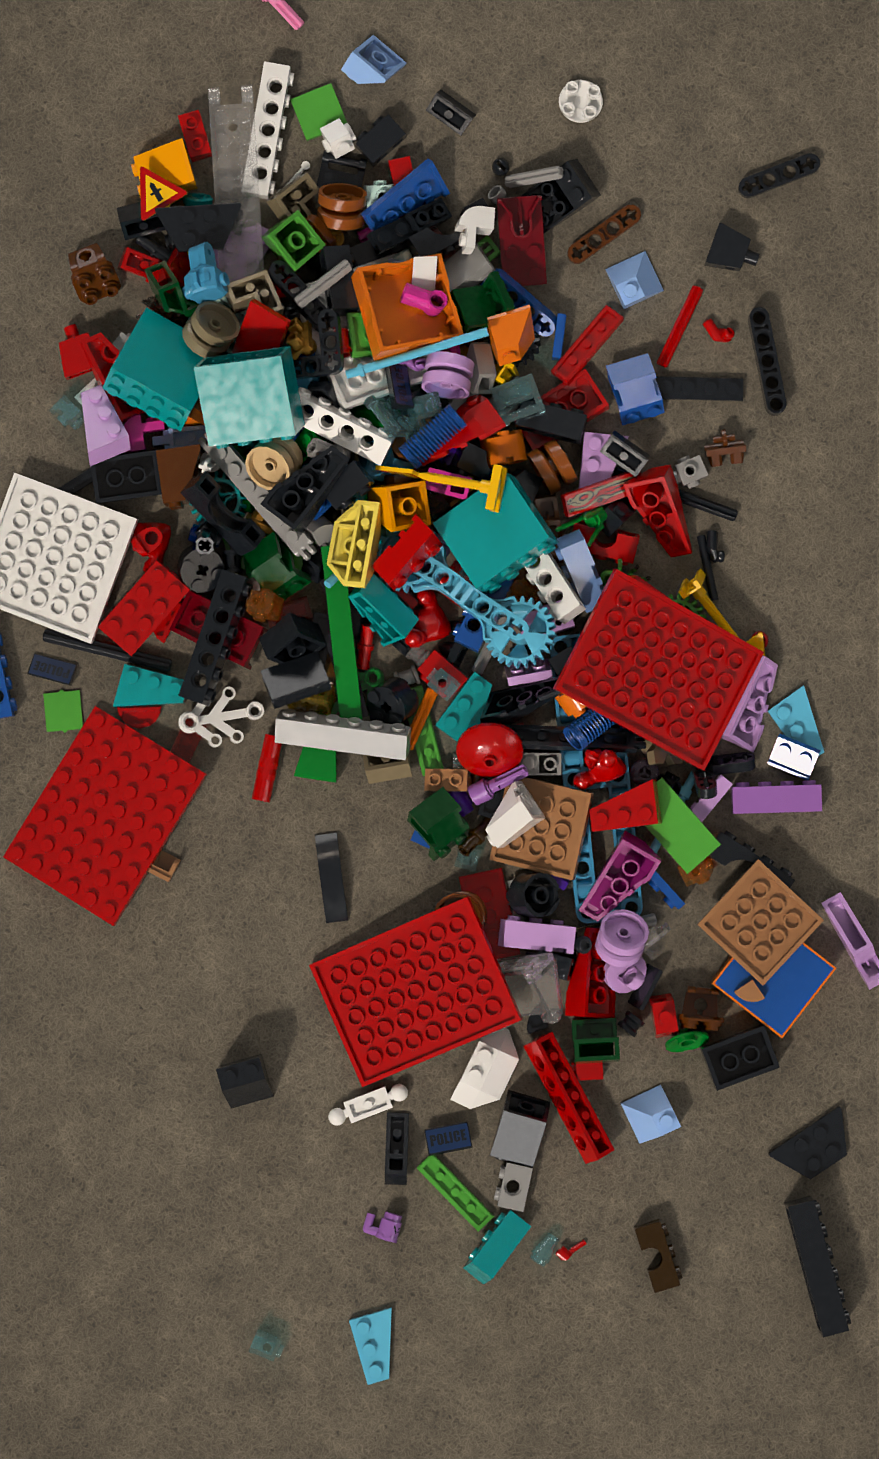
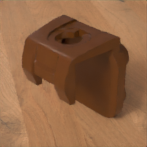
M98 243L68 253L70 268L73 273L71 281L81 302L93 305L99 299L107 296L114 297L118 294L121 287L120 280L112 262L106 260Z
M687 987L682 1014H678L682 1028L697 1029V1024L699 1025V1021H701L702 1025H704V1030L719 1031V1027H722V1023H724V1018L718 1017V989ZM698 998H703L707 1002V1007L702 1011V1015L697 1014L698 1010L694 1007V1003Z

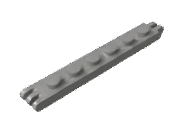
M201 437L198 440L199 444L297 557L301 555L308 561L311 558L309 553L314 555L317 552L316 548L312 545L314 543L313 538L306 530L302 535L298 534L261 505V502L271 490L259 487L251 480L246 470V460L234 446L229 444V447L217 449L216 446L209 447L206 439Z

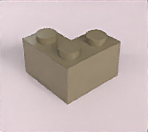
M305 173L295 178L266 203L280 221L297 210L306 218L308 215H311V212L304 203L317 194L319 188L310 175Z
M267 270L227 285L228 293L225 296L234 314L248 309L250 301L256 299L283 315L284 308Z

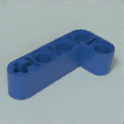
M495 269L504 281L507 291H514L518 295V299H513L514 309L526 305L532 306L535 310V313L532 314L534 331L544 337L553 334L557 323L556 315L504 270ZM486 278L479 285H483ZM540 313L541 317H539V319L536 320L538 314ZM547 321L550 323L547 327L543 326V323Z

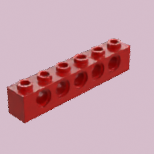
M553 1032L539 1036L525 1044L523 1047L585 1164L597 1161L614 1151L612 1143Z

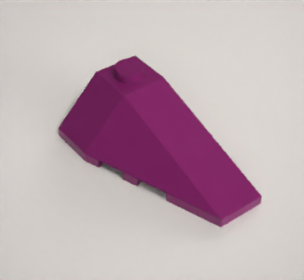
M624 831L578 911L598 922L617 907L621 901L633 894L637 888L648 882L662 859L643 840Z

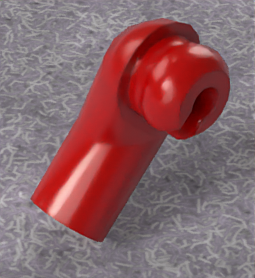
M712 318L702 324L714 341L726 343L731 341L735 335L734 330L730 327L727 329L717 328Z

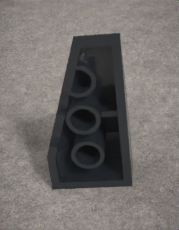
M330 446L310 460L309 464L299 471L293 472L292 476L282 483L276 484L261 502V505L298 534L302 535L315 518L350 458L334 446Z

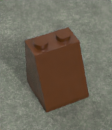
M200 444L156 450L163 504L171 508V510L184 509V505L189 504L180 492L193 477L197 476L200 458L203 454V448Z

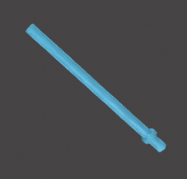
M487 327L368 364L363 365L360 363L355 368L345 370L347 379L359 375L364 377L366 373L489 336Z

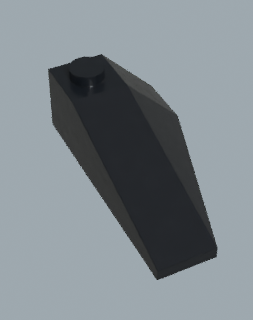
M558 677L491 692L480 721L482 723L513 724L561 694L553 689Z

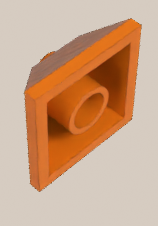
M530 305L487 317L491 348L499 366L521 360L535 340Z

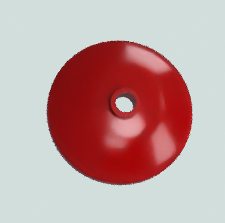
M481 723L468 728L462 733L457 742L456 754L460 764L469 772L482 777H497L519 765L523 757V744L518 734L511 728L497 723Z

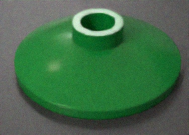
M684 1028L679 1030L677 1035L665 1043V1048L670 1052L694 1050L706 1044L709 1036L705 1032L691 1031L690 1028Z

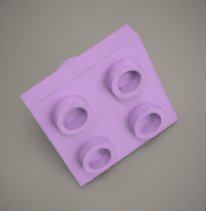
M537 657V665L528 662V668H525L523 663H521L519 669H516L514 662L510 667L504 666L508 685L529 684L553 678L548 659L541 660Z

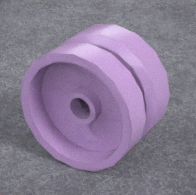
M437 351L428 354L425 363V370L427 372L423 374L421 388L425 392L440 398L464 399L470 393L471 382L469 379L473 377L475 363L471 359L457 353Z
M614 910L608 913L602 919L596 938L595 947L597 954L603 961L615 967H629L636 964L642 957L648 939L649 930L647 923L641 916L629 910Z

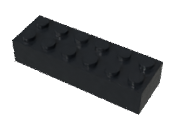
M811 1196L784 1202L818 1331L823 1338L849 1331L848 1324H851V1319L848 1311L842 1305L845 1302L843 1290L836 1283V1281L840 1280L837 1268L834 1267V1264L831 1265L830 1259H834L831 1246L824 1239L828 1237L825 1224L819 1220V1216L822 1215L819 1202Z

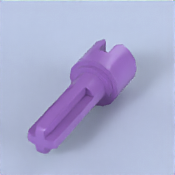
M521 764L491 780L483 778L468 786V792L472 801L476 805H480L493 799L495 792L529 775L528 769L524 764Z

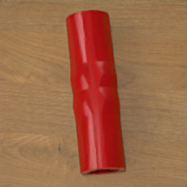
M265 734L252 799L269 803L282 747L281 743H275V736Z

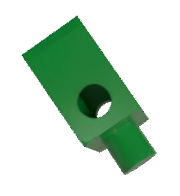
M303 747L294 776L337 783L336 751Z

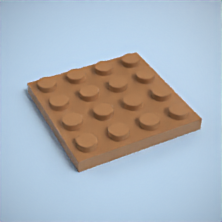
M529 777L519 780L523 782L546 818L504 848L492 846L489 860L575 880L594 793ZM511 785L505 787L503 798Z
M757 859L697 925L763 986L824 920Z

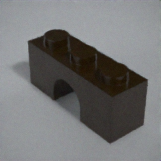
M660 1219L635 1226L634 1229L641 1250L655 1248L661 1253L659 1264L647 1269L654 1292L657 1293L680 1286L679 1279L683 1277L679 1265L674 1266L672 1258L676 1257L672 1244L668 1245L665 1238L669 1236L666 1223L661 1224Z

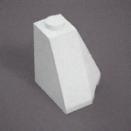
M515 781L511 784L485 829L488 834L487 839L494 847L504 848L546 818L522 781Z

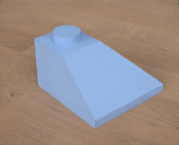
M372 35L352 51L341 70L357 84L385 83L406 65V62L376 36Z
M646 251L605 269L623 309L664 291Z
M661 1084L621 1103L639 1144L663 1136L681 1127Z

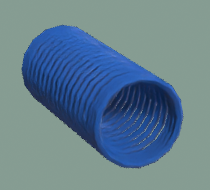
M450 404L444 407L445 413L441 411V414L438 413L439 418L435 416L436 421L432 419V422H428L430 426L425 424L427 429L422 426L423 430L419 429L421 434L416 432L418 437L413 434L414 438L410 437L412 442L407 440L410 446L404 442L399 447V450L416 469L422 466L420 460L425 463V460H428L427 456L431 458L429 452L434 455V452H437L436 448L440 450L438 444L443 447V444L446 445L445 440L449 442L447 436L452 439V436L455 437L454 432L458 434L456 428L461 431V429L467 426Z
M588 708L582 715L573 720L570 725L568 724L563 729V733L567 741L575 749L582 751L594 739L602 735V732H605L611 725H614L615 722L609 719L606 720L602 715L595 711L593 713Z

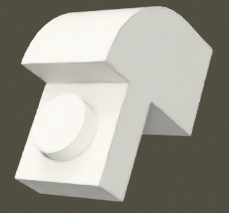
M474 206L466 210L460 217L454 231L463 232L460 233L459 246H462V254L470 255L473 252L476 234L489 236L494 230L495 208Z

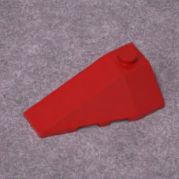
M100 332L82 340L80 343L98 386L102 385L103 387L109 371L119 355V350ZM104 390L122 424L131 417L144 413L141 409L130 406L123 399L112 396Z
M480 394L472 395L466 400L467 402L456 410L467 426L461 429V431L456 428L458 434L454 432L455 437L452 436V439L447 436L449 442L445 440L446 445L443 444V447L438 444L440 450L436 448L437 452H434V455L429 452L431 458L427 456L428 460H425V463L420 460L422 466L450 453L449 449L460 447L462 449L468 446V441L477 437L480 440L485 439L506 427L505 422L486 397Z
M671 464L650 468L624 482L623 486L630 505L634 510H638L643 517V522L651 527L656 534V539L669 556L677 557L692 554L693 551L679 489Z
M586 927L584 936L590 938L592 948L588 953H578L566 992L565 1016L615 1018V991L604 981V965L606 962L597 954L595 947L600 928Z

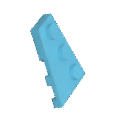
M803 685L767 712L785 736L821 750L820 756L824 753V749Z
M392 1307L349 1320L368 1385L389 1379Z

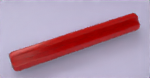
M692 286L657 360V364L664 368L668 367L703 293V289L700 287Z

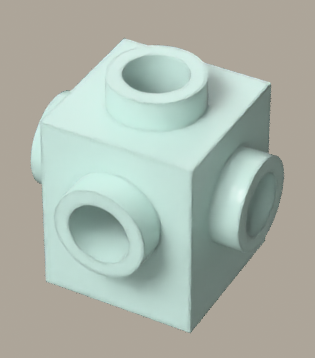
M387 180L373 181L374 185H364V190L367 192L365 208H368L379 199V193L382 192L384 195L393 185L387 184Z

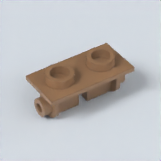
M425 769L424 791H438L444 787L446 791L468 792V785L472 783L471 777H468L467 769Z

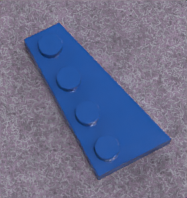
M427 159L364 210L361 215L370 230L374 231L398 220L399 217L416 208L434 201V199L440 196L445 197L449 195L450 192L433 161Z

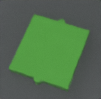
M60 690L55 693L43 694L47 732L63 731L66 733L67 730L82 728L80 690L65 692Z

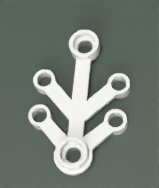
M229 686L223 689L221 698L208 715L200 716L205 705L197 703L192 711L184 712L179 717L178 724L183 732L188 734L196 732L205 738L213 748L221 745L222 737L219 734H212L202 726L204 724H212L229 736L232 743L239 744L244 738L243 733L240 730L233 729L223 721L245 717L251 720H258L264 714V707L259 702H251L247 708L222 712L229 700H232L236 695L235 689ZM231 690L233 693L232 697H226L225 691ZM251 708H257L258 714L252 715L250 712ZM186 719H191L193 726H187L185 723ZM234 733L240 734L241 738L239 741L233 739ZM217 737L219 739V743L213 744L211 742V738Z

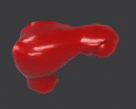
M159 522L137 523L131 543L133 551H137L143 557H149L143 565L145 573L156 559L163 564V557L171 538V526Z
M423 590L416 593L418 603L423 607L420 610L413 611L419 620L406 638H404L405 643L409 647L419 648L427 642L436 641L448 636L452 631L451 624L444 611L438 605L432 590Z
M599 748L587 749L584 760L589 770L577 773L574 776L573 785L578 789L585 790L598 782L615 780L626 773V764L614 751L608 749L601 751Z

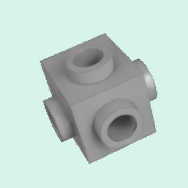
M689 455L677 460L678 464L674 466L675 471L673 473L677 484L681 483L682 488L688 486L689 489L701 484L700 480L708 476L700 455L691 459ZM686 469H690L692 475H688Z

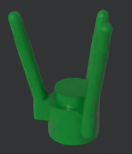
M596 507L557 527L555 531L559 532L585 520L587 526L595 528L587 543V546L591 547L599 532L604 528L603 522L607 519V513L603 507Z

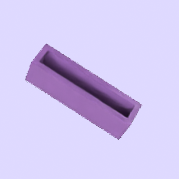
M816 780L802 781V785H794V781H780V786H771V782H758V786L749 787V782L736 783V787H731L732 814L822 811L821 785H816Z

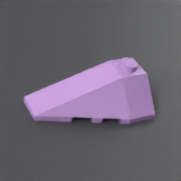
M762 656L721 737L753 753L763 733L764 725H761L764 712L768 711L769 705H766L767 696L773 689L778 667L776 663L766 656Z

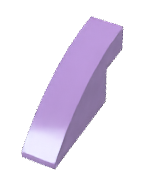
M840 892L821 904L855 967L870 990L879 985V959L876 956L873 944Z

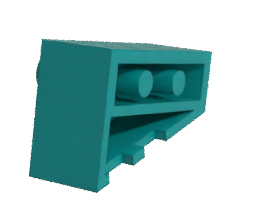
M511 1210L505 1214L502 1212L494 1221L496 1224L492 1231L488 1230L481 1239L483 1243L479 1248L475 1247L468 1256L469 1261L463 1267L482 1284L494 1278L531 1228L528 1223Z

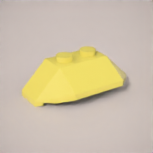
M357 500L351 508L334 522L327 565L343 586L366 588L374 574L372 565L376 561L381 535L380 502Z

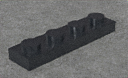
M656 376L657 378H655L662 399L743 401V379Z

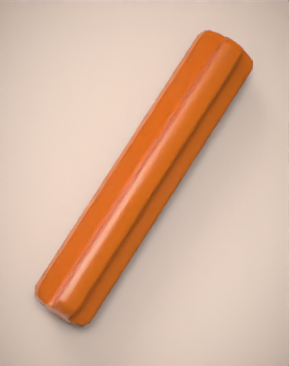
M427 688L410 726V750L414 749L438 695V691L435 689Z

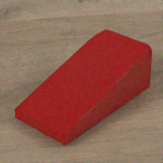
M125 247L118 269L147 278L145 269L155 265L156 262L160 263L162 261L148 254Z

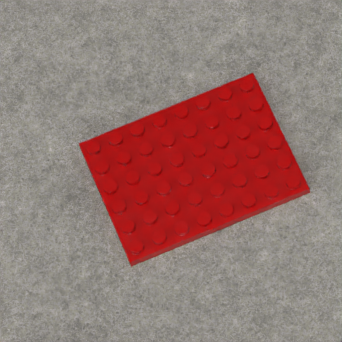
M613 569L553 689L694 767L705 771L764 652L622 571Z
M95 706L3 858L110 925L115 926L207 774Z
M469 896L309 965L362 1087L523 1019Z

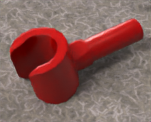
M582 1240L569 1250L563 1245L555 1254L561 1260H568L575 1251L587 1243L585 1240Z

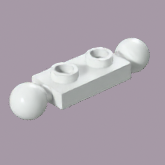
M403 1084L394 1085L390 1092H387L385 1086L343 1102L346 1109H332L329 1112L328 1119L331 1124L336 1126L343 1124L347 1117H349L351 1123L393 1108L391 1100L398 1102L405 1100L408 1096V1089Z

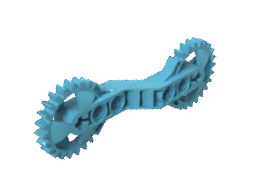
M385 530L388 536L386 538L380 536L382 544L378 546L377 559L389 545L393 547L399 541L398 534L402 530L395 532ZM443 546L440 547L437 555L429 557L424 562L423 567L418 572H413L402 586L405 593H408L410 587L414 593L431 589L440 591L478 619L483 629V640L489 643L486 646L489 651L493 650L491 655L494 658L498 657V662L501 664L505 661L507 667H510L513 662L516 669H519L521 663H523L525 668H528V662L530 661L537 665L536 658L539 657L541 660H544L542 653L550 654L547 646L555 645L550 638L557 636L552 631V629L556 628V624L551 622L554 617L552 614H548L549 610L547 607L542 608L540 601L535 604L532 597L528 602H526L524 596H521L520 602L517 601L515 596L505 599L489 598L449 568L446 560V549ZM431 564L429 571L422 572L425 565ZM449 576L446 583L440 584L442 577ZM489 605L487 612L480 613L482 606ZM534 609L538 612L529 626L524 619ZM501 617H507L504 624L498 625V620ZM513 627H515L517 630L521 632L524 631L523 634H516V632L513 630ZM510 640L516 646L506 656L503 654V650ZM527 644H528L529 649H530L531 652H532L531 655L528 654V652H527V650H526V648H525V645H527Z

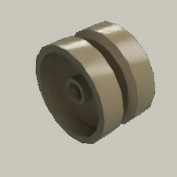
M206 301L197 306L182 330L183 339L186 345L201 357L224 355L230 344L237 337L240 331V324L236 315L229 308L217 302Z

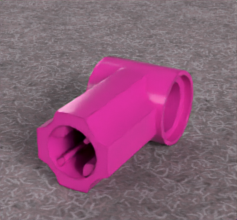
M406 283L401 295V303L424 310L427 315L432 317L438 316L448 301L446 294L440 290L429 291ZM431 300L436 301L439 304V307L433 305Z

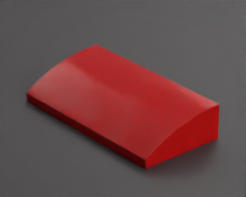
M586 368L574 378L569 386L563 382L537 398L541 401V404L550 405V403H555L563 406L562 409L571 411L572 408L582 410L587 415V422L609 409V404ZM519 410L511 414V417L515 424ZM522 431L523 437L532 451L536 448L542 451L544 444L553 439Z

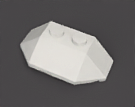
M504 1027L479 1038L450 1100L469 1109L500 1100L519 1061L508 1028Z

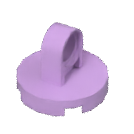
M641 957L636 964L620 968L605 963L604 981L612 990L618 993H628L638 989L643 984L646 976L647 967L645 960Z

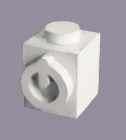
M337 119L320 128L324 138L322 144L326 152L331 151L335 159L355 149L353 141L356 140V137L348 123L343 125L341 120Z

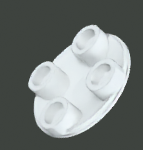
M569 81L560 93V110L567 119L573 122H589L602 109L603 98L600 88L590 81Z

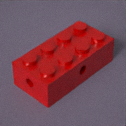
M156 559L102 620L98 628L132 656L190 589Z

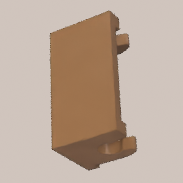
M161 850L148 872L170 882L181 860Z

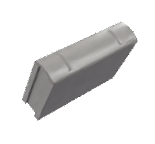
M476 242L475 249L470 255L462 254L461 248L444 262L450 292L453 289L477 286L490 272L495 271V268Z

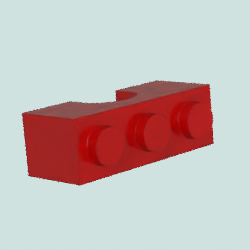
M582 520L574 524L572 532L579 529L586 543H588L595 528L587 526L585 521ZM618 529L617 536L611 543H601L596 538L591 547L588 548L590 553L594 554V557L597 559L606 560L611 558L615 559L616 563H618V559H622V565L633 564L640 534Z

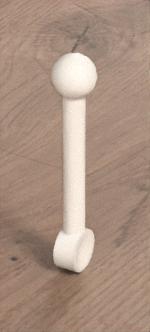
M308 161L302 162L299 171L285 186L300 176L304 170H308L310 163Z

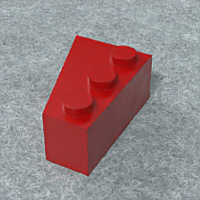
M417 514L413 516L412 520L414 523L407 531L402 529L398 534L401 537L393 547L389 545L372 565V568L393 590L402 587L407 582V578L413 572H418L429 557L437 555L440 547L443 545Z
M656 779L649 780L589 809L592 832L661 824Z

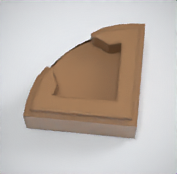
M753 979L734 991L739 998L748 1002H757L765 999Z

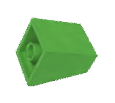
M299 210L275 224L261 236V239L276 258L286 262L293 271L298 270L326 245Z

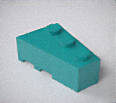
M374 574L366 588L355 587L348 596L360 615L368 618L371 623L369 628L372 632L377 631L382 638L380 643L383 647L406 638L419 620L413 610L407 607L399 599L398 595L391 591L380 577Z
M124 664L113 707L184 704L186 699L178 696L184 680Z
M474 672L435 726L458 742L459 737L464 731L480 724V717L486 706L492 684Z

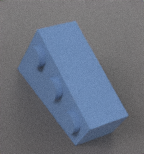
M578 529L557 538L559 541L557 543L558 548L554 549L558 560H563L564 566L561 569L566 578H570L571 586L585 606V612L588 613L593 611L604 588L587 543Z

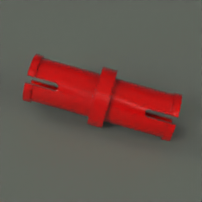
M370 623L361 624L360 642L357 643V648L359 649L357 658L358 669H370L371 652L374 650V632L369 628Z

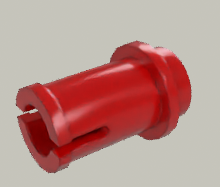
M341 328L344 358H347L352 352V348L349 346V331L346 328Z

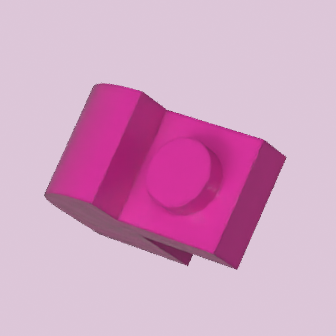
M140 414L131 417L124 424L129 435L131 450L124 453L147 450L144 434L166 430L165 423L157 418H147L146 422L143 423Z
M429 467L428 472L472 479L467 476ZM425 482L426 490L465 500L468 498L469 488Z

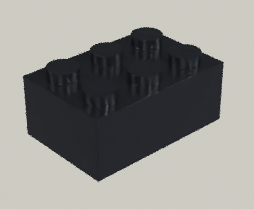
M156 449L119 454L91 466L96 503L162 494Z
M763 1024L700 1047L713 1085L717 1091L780 1068Z

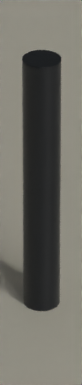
M700 535L697 536L703 570L706 574L705 579L709 598L711 601L719 600L711 560L706 547V536Z

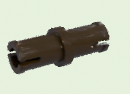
M485 817L475 829L469 831L468 837L457 847L462 855L469 856L477 845H481L485 841V837L488 835L485 829L491 821L490 818Z

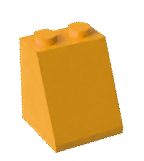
M183 138L133 157L135 163L131 164L134 177L139 176V180L140 167L143 166L186 191L197 189ZM137 185L138 192L140 195V185Z
M425 480L370 486L372 489L368 492V501L380 502L381 524L390 532L409 529L414 523L412 518L415 514L426 525H432Z

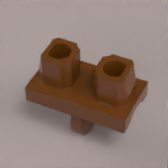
M721 429L720 436L713 437V444L704 445V452L708 457L711 467L723 465L722 455L730 454L731 464L743 463V452H746V445L743 440L735 441V434L726 435V430Z

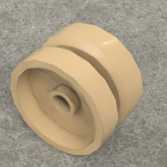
M281 437L273 438L271 442H259L247 454L245 465L247 473L253 482L259 487L271 490L276 484L282 483L292 476L293 472L301 469L303 456L298 444L293 439L281 440Z

